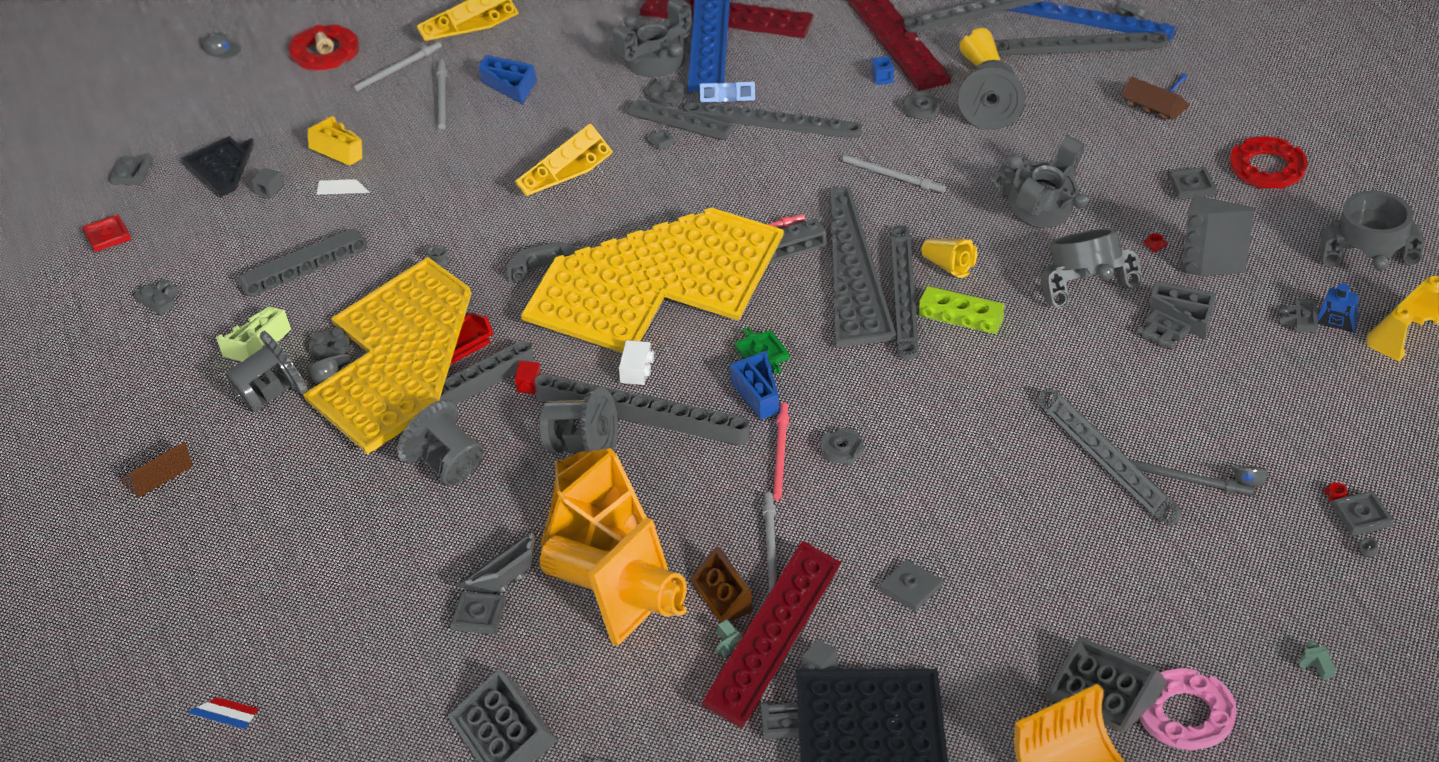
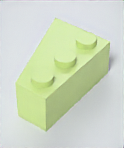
M269 306L250 317L247 324L240 328L238 325L233 327V332L224 337L222 334L217 336L216 339L223 357L243 362L263 348L262 345L264 344L259 335L264 330L278 342L291 330L285 311Z

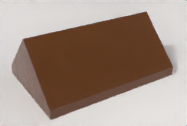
M185 441L120 479L121 482L137 498H140L193 467Z
M716 546L692 575L690 581L719 622L722 623L725 620L731 622L752 613L751 589L720 547Z

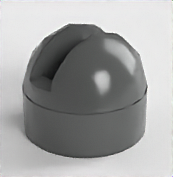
M1373 538L1362 539L1359 543L1361 554L1367 558L1376 556L1378 553V542Z

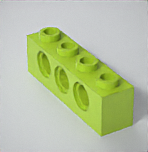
M927 286L920 299L919 316L997 334L1004 320L1005 304Z

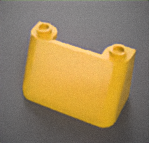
M1439 276L1426 278L1368 333L1367 345L1396 361H1400L1405 355L1406 350L1403 348L1407 328L1412 322L1423 325L1424 321L1433 320L1434 324L1437 325L1439 323Z

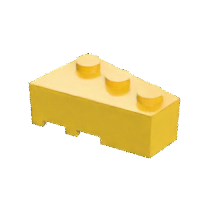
M333 115L308 128V147L346 165H353L362 159V139L351 130H346L344 124L337 123Z

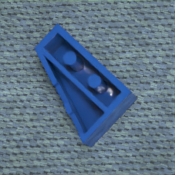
M485 55L478 66L482 83L520 104L524 103L537 81L534 65Z
M767 351L730 364L731 384L759 419L762 420L779 413L778 391L771 372Z

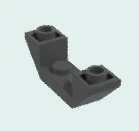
M558 241L522 249L506 265L508 282L528 279L527 269L552 264L555 257L561 255L566 257L575 254L574 251L581 248Z

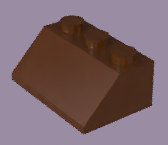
M1130 76L1122 93V97L1126 99L1127 104L1133 107L1140 105L1142 106L1141 109L1148 113L1155 111L1158 113L1157 116L1166 120L1168 117L1176 119L1190 104L1178 94Z

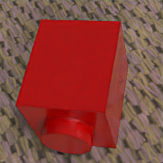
M519 362L515 375L517 393L536 394L535 378L541 375L540 362Z

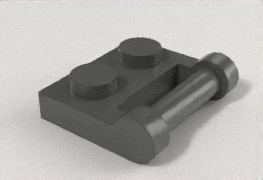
M145 154L143 157L121 156L110 178L112 184L141 185L148 167L154 161L153 156L150 154Z
M767 702L760 703L764 740L799 737L797 703L768 705Z

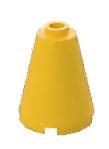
M986 28L973 30V34L969 37L966 35L960 42L959 49L962 55L976 67L987 60H1000L993 36Z
M927 239L923 243L921 250L922 255L951 275L964 278L970 274L968 272L970 267H974L976 264L977 248L972 244L973 241L969 239Z

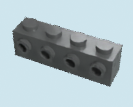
M817 218L782 228L784 235L769 263L826 247V230Z

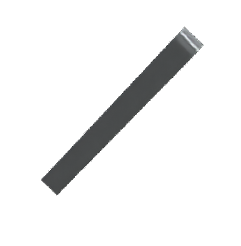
M542 374L535 378L537 399L545 403L550 400H584L588 392L593 388L603 387L548 374ZM604 387L610 392L614 400L618 419L736 445H745L750 441V423L745 417Z

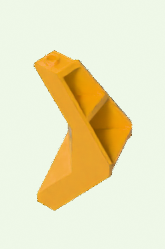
M611 448L581 451L561 461L556 460V479L551 507L540 544L543 549L545 543L553 536H561L604 551H611L643 519L647 518L618 456Z

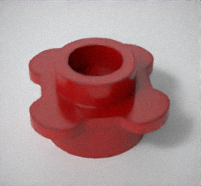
M1158 233L1150 234L1148 239H1145L1143 242L1145 246H1148L1154 252L1159 251L1162 247H1167L1164 237Z
M1334 482L1324 489V493L1329 496L1331 503L1332 500L1350 496L1347 494V487L1339 482Z

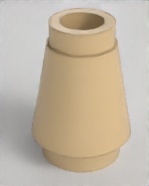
M317 33L315 36L317 51L320 54L331 53L334 47L333 42L324 33Z

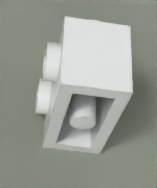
M626 340L619 366L620 383L645 385L646 377H650L651 374L650 363L654 362V351H651L650 342Z

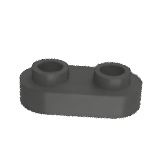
M1118 0L1115 6L1118 8L1117 12L1123 15L1129 13L1136 19L1146 20L1149 14L1147 11L1121 0Z

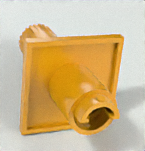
M643 519L611 551H604L561 536H553L543 546L540 556L541 570L547 575L594 591L610 641L614 645L619 646L652 612L663 616H681L687 612L686 607L682 605L686 596V581L681 574L668 570L653 519Z

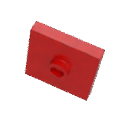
M119 214L82 227L94 252L131 240V236Z

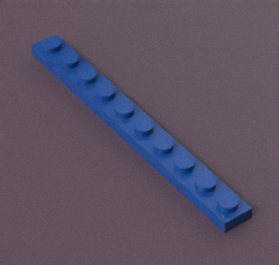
M1041 1L1008 10L1124 33L1149 32V34L1163 32V34L1168 35V41L1172 40L1176 30V26L1167 23H1156L1151 20L1119 16L1117 14L1104 13L1098 10L1093 11L1082 7H1072L1066 4H1056L1049 1Z

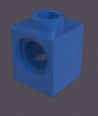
M889 56L872 58V75L876 85L894 83V67Z

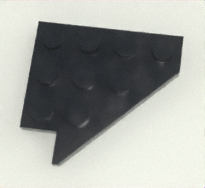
M228 136L181 158L182 163L214 193L222 197L237 189L254 147L253 138H250L238 144Z

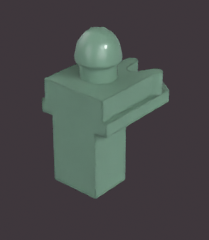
M728 620L720 623L716 630V633L723 641L716 647L715 653L718 656L721 655L724 659L733 653L743 637Z
M1308 641L1306 644L1307 649H1304L1305 653L1301 654V658L1298 661L1301 668L1316 666L1322 680L1333 678L1336 669L1326 645L1318 647L1315 641Z

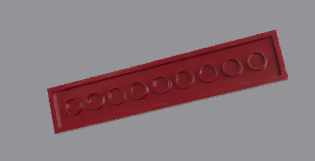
M645 0L639 9L640 16L668 19L667 4L669 0ZM684 0L691 6V20L693 23L695 0ZM730 2L728 28L805 39L813 23L814 14Z
M847 0L917 91L951 83V76L917 34L905 30L904 18L889 0Z
M802 540L702 701V706L743 729L842 562Z

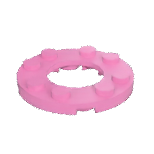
M1171 669L1161 672L1167 683L1157 701L1139 718L1148 733L1166 745L1190 751L1208 748L1224 740L1233 729L1236 718V703L1229 689L1213 676L1209 678L1197 674V670ZM1188 693L1203 699L1209 706L1211 714L1207 721L1197 727H1192L1191 725L1183 727L1182 724L1171 722L1165 716L1163 703L1175 694Z

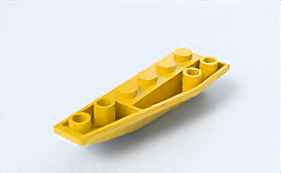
M467 0L416 27L424 41H430L489 29L519 13L511 0Z
M590 123L522 175L515 183L527 197L588 173L611 155L613 151Z

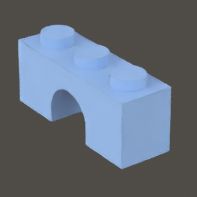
M755 82L700 84L701 103L755 101Z

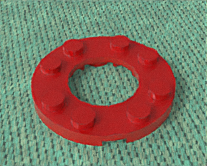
M317 24L313 28L295 35L289 44V54L292 62H296L301 68L308 70H329L340 67V64L346 60L351 61L359 50L356 34L339 24ZM319 32L324 33L332 40L336 39L340 44L338 49L328 54H313L307 50L308 45L316 43L315 36Z
M1271 136L1248 138L1244 140L1243 144L1236 145L1230 155V168L1234 175L1259 189H1284L1297 183L1304 177L1308 164L1307 156L1299 146L1294 147L1289 144L1288 140ZM1259 154H1273L1285 160L1287 167H1284L1281 172L1276 171V173L1270 174L1266 173L1265 170L1260 172L1257 167L1251 166L1249 161Z

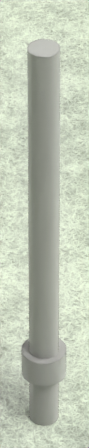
M438 41L430 46L421 48L419 52L353 85L354 92H358L423 57L427 58L432 55V52L442 48V45Z
M439 60L436 71L438 78L439 129H445V78L447 77V69L445 68V61Z
M848 155L843 157V162L921 186L922 189L928 191L934 190L944 193L946 186L934 183L933 180L928 178L921 179Z
M768 492L764 494L763 517L766 524L768 585L770 593L777 582L774 527L776 507L773 505V494Z

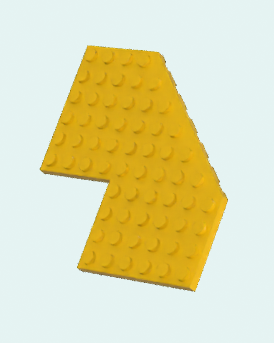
M711 207L705 209L704 213L697 215L692 213L680 217L678 221L669 224L664 222L644 232L639 230L627 234V237L619 240L614 238L602 242L600 246L591 249L586 247L574 251L575 254L566 257L563 255L555 257L521 315L522 320L621 353L624 351L626 340H642L665 297L739 321L784 235V230Z
M427 257L332 317L333 325L342 329L349 338L368 353L304 393L305 401L367 455L404 431L408 424L423 409L440 400L472 294L470 287Z

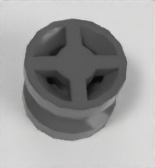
M434 245L428 249L427 254L430 259L443 268L448 265L447 249L444 246Z

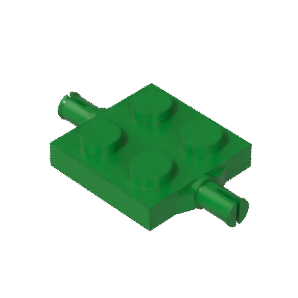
M745 327L742 332L746 338L734 342L735 350L742 359L767 351L774 374H777V372L779 374L782 368L778 363L790 360L789 352L772 330L763 333H753L750 327Z

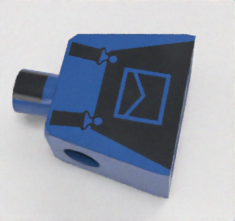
M1345 283L1338 284L1337 289L1329 288L1317 317L1318 324L1355 332L1359 321L1358 294L1349 292L1350 287Z

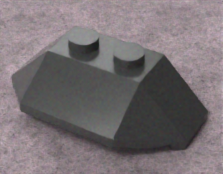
M534 533L521 537L458 582L457 586L462 589L485 594L494 592L500 594L509 588V582L512 580L516 582L526 575L524 571L531 567L535 542Z

